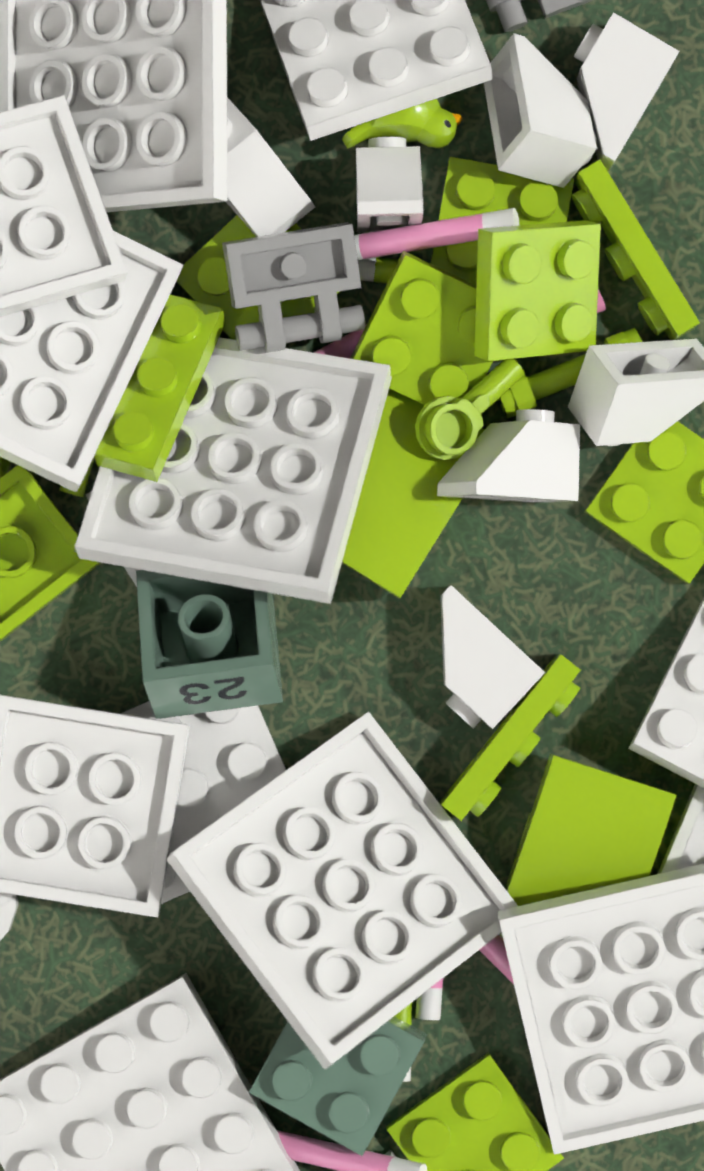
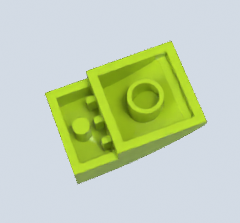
M389 388L342 563L400 599L462 498L437 496L438 482L460 457L451 460H441L431 457L426 453L416 438L415 428L418 414L424 407V404ZM481 428L478 431L477 438L482 434V432L485 429Z
M550 754L532 811L529 813L505 887L506 891L518 906L648 877L659 850L676 794Z

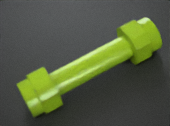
M635 328L622 331L604 339L605 345L642 342ZM586 354L526 377L524 375L498 399L502 402L500 405L505 417L508 419L516 416L517 410L535 409L537 407L536 400L576 385Z

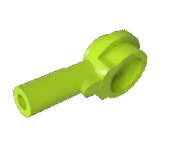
M514 359L503 360L462 398L443 396L436 397L426 403L419 412L415 424L416 438L421 448L431 457L441 460L461 457L475 443L478 431L484 426L481 414L525 375L518 362Z

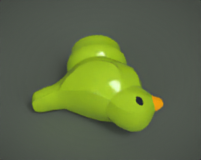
M436 98L356 125L343 136L342 140L347 149L364 140L377 137L405 138L406 142L417 141L428 147L441 148L447 146L453 140L457 126L462 121V116L441 108Z

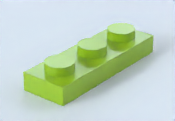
M599 159L578 172L574 183L579 191L571 195L572 200L583 220L601 224L602 229L612 244L605 248L604 251L622 281H626L632 277L645 297L637 305L649 328L655 335L665 331L670 340H677L700 324L698 318L602 161Z
M169 295L94 455L97 466L155 482L158 481L226 323L223 308Z
M562 654L554 656L543 670L545 672L543 676L520 699L439 801L445 809L460 821L464 819L469 811L479 817L501 790V787L494 782V779L509 761L516 767H519L541 739L540 736L533 732L548 711L555 717H558L579 692L580 687L573 680L581 670Z

